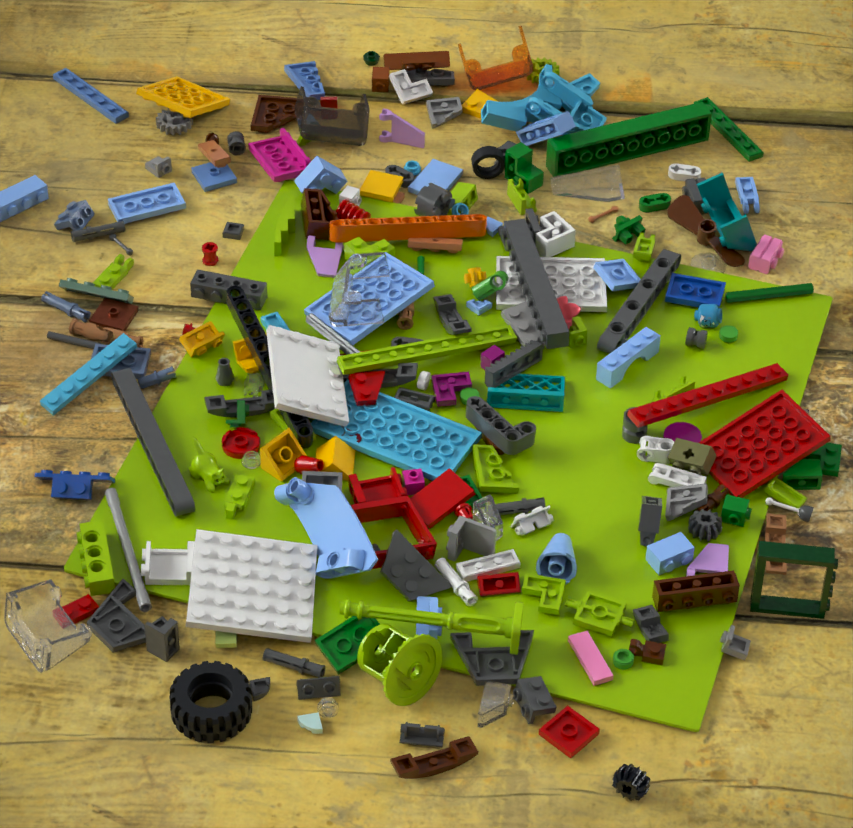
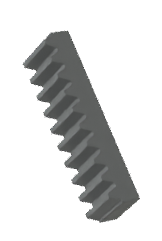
M530 340V344L525 343V347L520 346V349H515V352H510V355H505V358H500V361L496 360L495 364L491 363L490 367L486 366V386L496 388L541 361L543 344Z

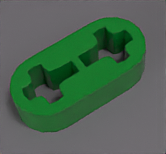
M667 193L643 196L639 200V209L645 213L668 209L671 204V196Z

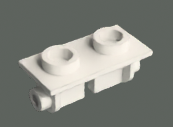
M550 505L544 508L539 506L529 514L521 513L517 515L510 527H516V534L523 536L535 531L533 523L536 524L538 529L551 525L554 519L551 514L548 515L547 513Z

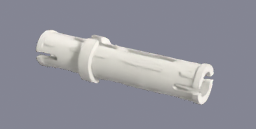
M439 558L434 565L435 568L452 585L454 593L460 596L467 606H473L477 602L478 597L470 590L469 584L459 577L445 558Z

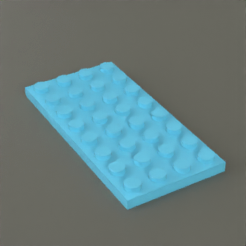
M348 379L344 383L349 416L348 425L343 429L340 425L317 419L311 422L313 432L329 440L337 436L354 450L404 470L422 469L423 477L431 481L435 480L449 468L455 473L472 451L473 444H477L482 438V432L381 392L378 394L375 405L357 406ZM357 433L361 435L360 443L356 442L358 441V439H356L357 436L355 435Z

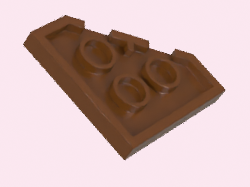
M258 95L251 122V131L269 132L306 115L309 104L308 99Z

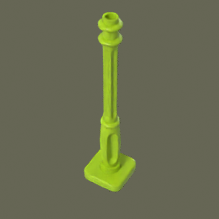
M350 599L341 602L340 614L344 615L346 619L349 616H356L358 620H361L362 617L444 626L448 630L454 629L474 633L505 635V638H511L510 654L518 655L524 602H516L513 617H507V619L454 613L452 611L449 614L375 606L364 604L362 600L359 603H351Z

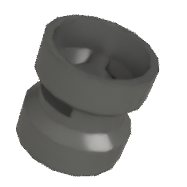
M235 131L227 136L229 152L233 155L243 154L246 150L243 134Z
M689 327L685 345H696L698 348L704 349L708 331H696L695 328Z

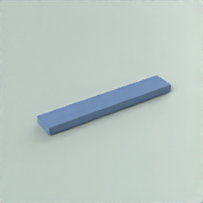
M67 68L53 74L55 81L115 124L129 117L128 111Z

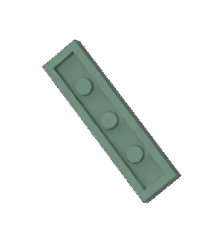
M67 278V280L60 279L59 287L67 291L109 298L128 304L133 303L134 297L127 290L118 289V291H113L111 287L101 285V288L95 287V284L84 281V284L77 283L78 280Z

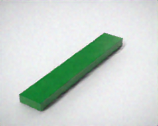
M708 97L694 102V104L703 102L712 113L711 125L748 162L763 157L764 152Z

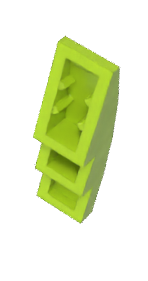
M294 196L289 197L277 220L274 236L275 256H282L281 244H288V233L295 232Z

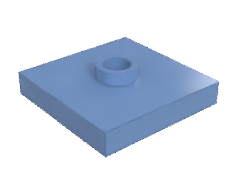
M209 162L191 168L192 174L204 192L237 183L236 176L227 164L225 167L218 168Z

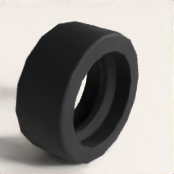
M494 146L481 147L471 157L473 172L482 179L495 178L505 168L503 153ZM485 158H495L498 160L491 167H481L478 165Z

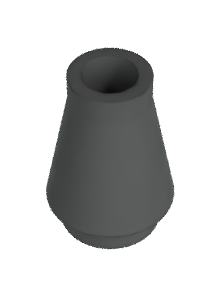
M221 358L218 361L215 379L221 386H229L234 380V374L228 358Z

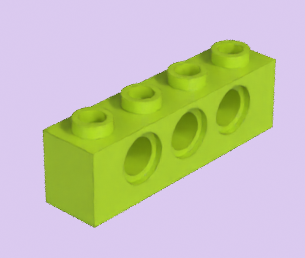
M104 520L79 523L80 532H76L78 544H82L79 547L80 559H85V561H81L83 574L87 573V576H84L85 589H90L91 596L109 594L115 589Z

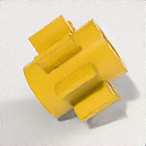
M481 267L467 269L468 273L464 275L465 284L469 283L470 288L487 278L486 271L481 272Z

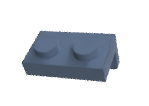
M86 200L73 201L58 216L59 219L55 222L54 226L57 230L71 227L73 231L81 230L95 213Z

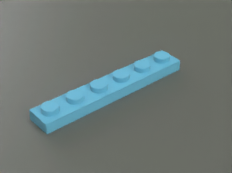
M123 333L40 400L41 406L54 416L137 348V343Z

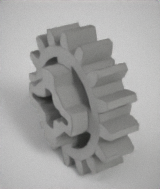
M168 108V110H162V113H158L156 125L157 129H160V132L165 131L166 135L169 133L173 136L175 133L181 135V132L187 133V129L192 128L193 118H186L183 114L172 112Z

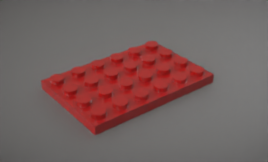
M781 389L699 443L712 446L717 455L709 474L719 484L724 485V489L727 488L730 495L743 498L831 441V436Z

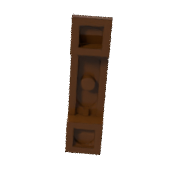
M470 736L450 741L448 748L414 758L409 753L391 758L390 762L399 778L417 779L434 776L454 769L477 756L479 751Z

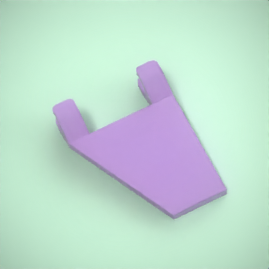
M382 109L379 118L382 121L392 120V132L383 130L382 135L379 136L380 142H395L419 148L425 147V133L390 110Z
M309 235L306 247L317 275L336 278L341 254L344 249L343 242L336 243L335 249L315 247V236Z
M708 543L687 567L686 576H693L695 572L717 573L728 571L729 545Z

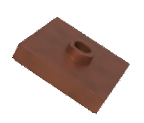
M104 298L89 322L98 324L103 328L109 327L125 332L138 313V306Z

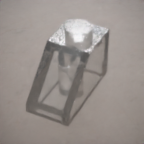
M487 495L473 502V521L496 529L497 541L503 536V521L493 497Z
M490 681L485 682L478 712V727L482 728L507 715L508 707H512L514 701V694H511V685Z

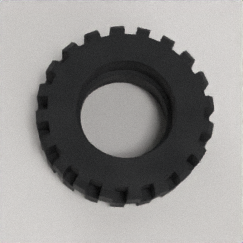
M203 661L199 665L197 663L190 666V669H184L180 676L178 675L174 679L170 687L169 698L173 724L176 725L179 732H184V736L189 739L193 737L195 741L201 743L202 741L214 743V741L218 740L223 742L228 737L233 738L238 735V731H243L251 719V685L246 675H242V671L238 668L233 669L231 664H221L220 661H214V663ZM208 696H218L228 700L226 703L212 708L201 707L195 704L199 699Z

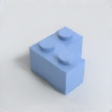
M316 156L294 180L302 194L304 188L323 190L324 187L337 194L348 182L339 168L319 156Z

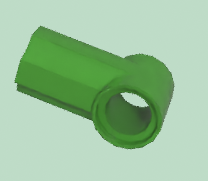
M504 271L495 272L472 287L474 296L481 301L494 292L503 289L508 283V275ZM495 277H500L503 280V284L496 283Z

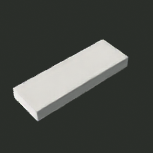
M514 549L456 563V569L461 579L466 582L475 580L478 576L499 574L518 569L521 566Z

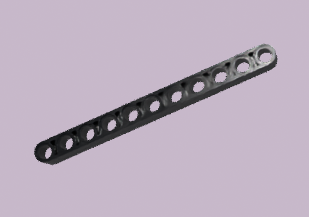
M237 285L230 286L227 289V306L274 399L267 336L242 287ZM279 410L287 427L291 429L303 449L311 447L313 444V427L308 417Z

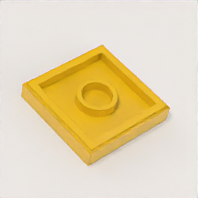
M370 170L360 188V196L393 202L403 183V177Z

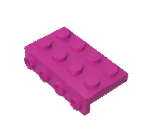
M280 128V136L248 143V149L274 183L297 178L311 162L310 158L305 155L303 149L298 146L296 140H293L285 128Z

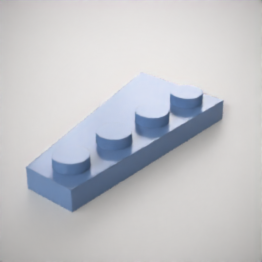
M315 61L284 65L285 73L308 101L316 102L320 100V97H325Z

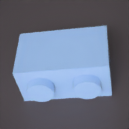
M679 532L648 545L645 560L658 575H661L692 562L694 546L682 532Z

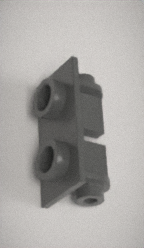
M339 676L300 679L296 681L298 700L341 696Z
M408 722L401 724L400 743L443 747L445 729L440 727V725L420 727L421 724Z

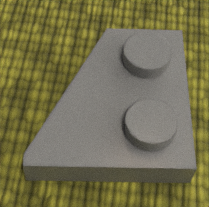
M459 97L426 100L432 129L462 114V105Z
M707 484L667 488L665 514L667 521H671L707 504Z

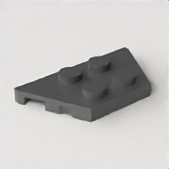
M397 529L392 533L391 543L387 549L385 562L380 572L408 601L416 600L418 596L424 597L447 590L452 586Z

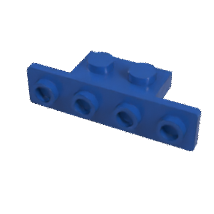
M41 470V473H35L34 476L40 480H53L51 497L60 499L91 500L93 482L115 483V478L111 477L110 473L105 472L91 475L90 472L81 471L79 475L72 474L71 471H60V474H53L51 470Z

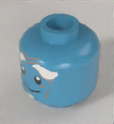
M701 304L698 310H695V321H698L699 326L702 328H715L722 322V309L717 304Z

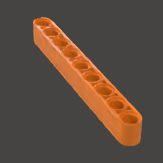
M467 214L330 221V241L336 243L349 242L357 237H360L365 242L380 241L382 239L390 241L408 240L409 238L482 237L486 235L487 216Z

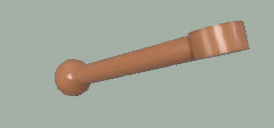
M612 206L610 210L596 216H590L588 221L593 223L596 219L609 213L618 212V206Z

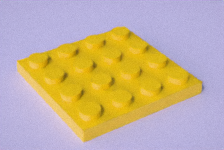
M178 76L138 87L136 92L144 100L156 102V105L165 106L172 112H179L186 118H193L196 115L222 109V107L230 105L231 100Z

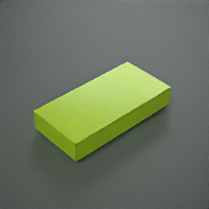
M774 477L764 489L765 493L780 503L798 509L807 500V497L777 477Z

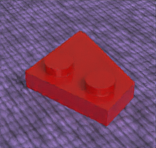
M385 371L349 374L348 379L357 406L376 404Z

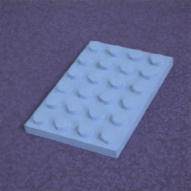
M385 252L306 307L304 313L306 316L313 313L350 344L354 345L434 288L435 285L433 280Z

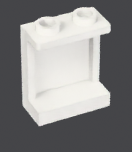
M147 541L146 549H142V561H145V564H141V576H145V585H190L195 541H188L187 549H152L151 541Z

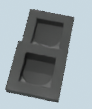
M653 605L633 609L635 620L645 640L657 643L669 641V634L660 623V615Z

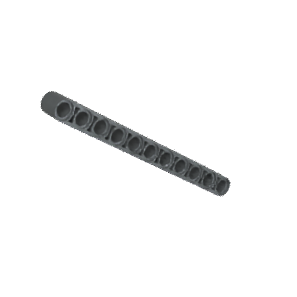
M131 368L111 372L115 390L175 517L195 512L192 495Z

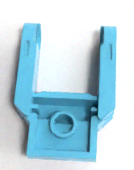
M547 72L541 80L542 86L574 107L570 115L573 117L576 127L562 135L603 126L607 117L593 109V101L589 95L554 72ZM547 79H552L554 84L549 83ZM531 97L526 104L527 111L539 120L562 113L547 102L545 103L536 97ZM531 103L537 104L539 108H534Z

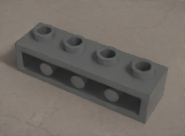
M197 269L190 283L191 297L227 304V289L230 286L237 285L244 290L252 308L261 311L268 297L267 283Z

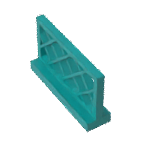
M517 374L496 388L488 387L487 403L492 408L563 412L565 376ZM546 386L549 389L544 390L542 387Z

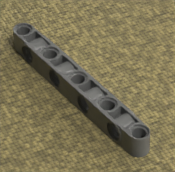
M666 249L661 251L601 335L597 344L598 350L610 354L628 340L670 280L672 273L677 270L681 261V254Z

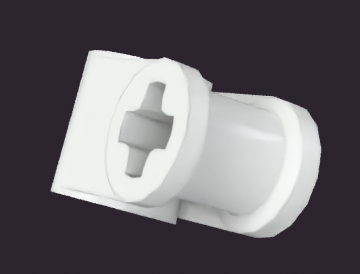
M651 436L640 438V448L637 451V457L641 461L670 464L668 455L674 444L672 439Z

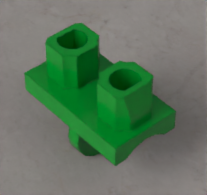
M622 215L617 217L616 224L614 225L616 235L612 239L615 242L621 240L627 245L633 240L634 236L632 233L637 237L640 236V232L645 233L646 229L641 224L643 218L640 215L631 220L629 217L625 218Z

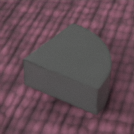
M270 677L249 681L253 701H257L267 695L271 686Z

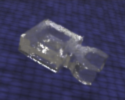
M247 373L244 381V398H247L248 395L258 397V392L263 391L265 381L261 373Z

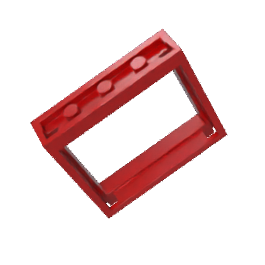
M408 496L351 505L361 523L402 516L418 544L413 546L426 560L434 558L437 542ZM387 550L375 551L378 561L372 569L382 568Z

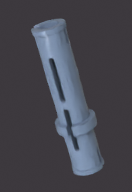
M48 291L41 297L42 302L67 313L69 317L78 318L83 322H87V319H90V311L80 308L76 303H70Z

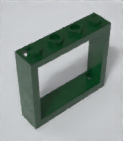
M759 541L751 590L750 612L824 619L825 612L830 610V599L828 597H832L833 585L831 583H835L836 571H833V569L838 568L835 548ZM766 561L826 567L820 601L761 595Z

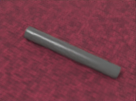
M51 331L47 333L48 339L94 349L95 344H101Z

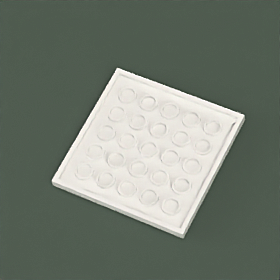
M196 529L186 627L311 643L317 545Z

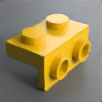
M209 321L180 336L179 341L190 357L200 356L208 348H216L221 345L225 333L223 331L219 333L214 324Z

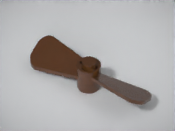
M681 195L670 204L667 211L668 218L697 235V242L703 246L711 245L720 258L731 267L744 265L745 259L734 249L722 246L719 238L715 236L716 223L711 219H704L689 196Z

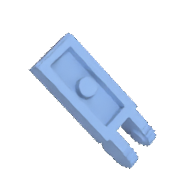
M736 177L735 184L744 214L749 213L748 204H753L754 212L759 213V196L753 177Z

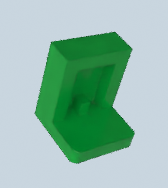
M237 400V420H226V424H230V427H242V423H246V416H249V404H246V400Z

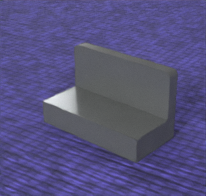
M170 618L161 628L150 622L144 624L147 651L167 662L180 650L178 622Z

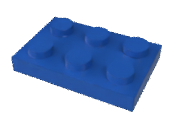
M672 273L665 302L698 308L701 304H717L720 308L726 282Z

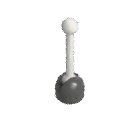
M770 497L765 501L767 505L773 504L797 512L799 518L806 522L810 521L814 507L807 505L798 509L773 501Z

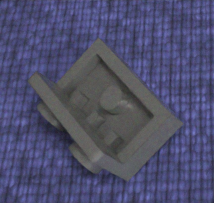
M541 676L517 680L516 687L513 689V698L518 702L521 714L526 718L528 724H533L535 716L555 713L557 707Z

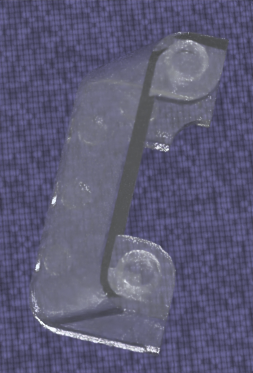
M51 579L6 593L4 613L6 627L40 673L48 671L86 645L92 637L89 626L79 623L76 627L61 607V589Z

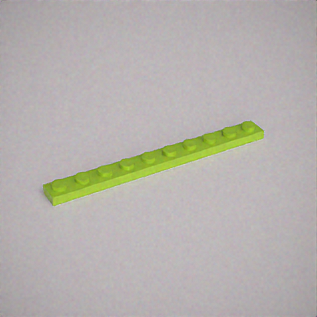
M506 325L338 356L337 364L342 374L347 375L395 366L399 363H411L486 349L493 345L516 343L517 336L511 326Z

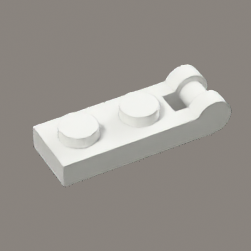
M655 463L652 468L653 472L648 476V481L651 484L660 483L670 487L706 484L707 479L706 476L661 463Z

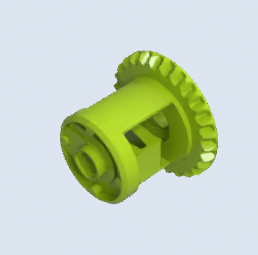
M381 624L371 629L361 641L357 661L361 670L383 683V691L390 702L397 706H408L420 700L435 683L442 665V648L438 640L430 635L417 634L414 637H409L391 625Z

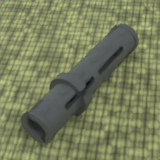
M124 221L96 227L87 226L86 229L71 231V238L73 242L86 239L90 241L95 237L125 232Z
M544 497L528 500L522 498L521 501L484 505L486 518L514 513L528 514V512L539 506L543 508L546 506Z
M266 648L263 653V661L296 670L299 674L304 675L306 673L318 678L323 677L325 674V665L310 662L308 658L300 659L271 650L270 648Z

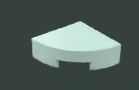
M319 712L297 716L298 723L302 728L310 730L314 734H323Z

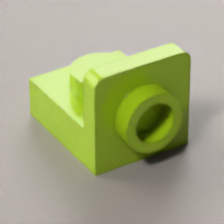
M579 316L572 318V326H570L569 332L570 348L587 344L588 330Z

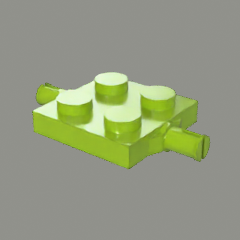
M589 590L579 602L568 598L565 604L566 607L577 610L573 619L574 625L611 637L620 624L632 628L635 619L623 616L626 610V602Z

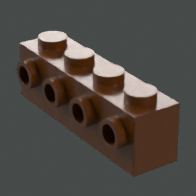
M734 570L654 580L652 598L657 612L737 602L740 585Z

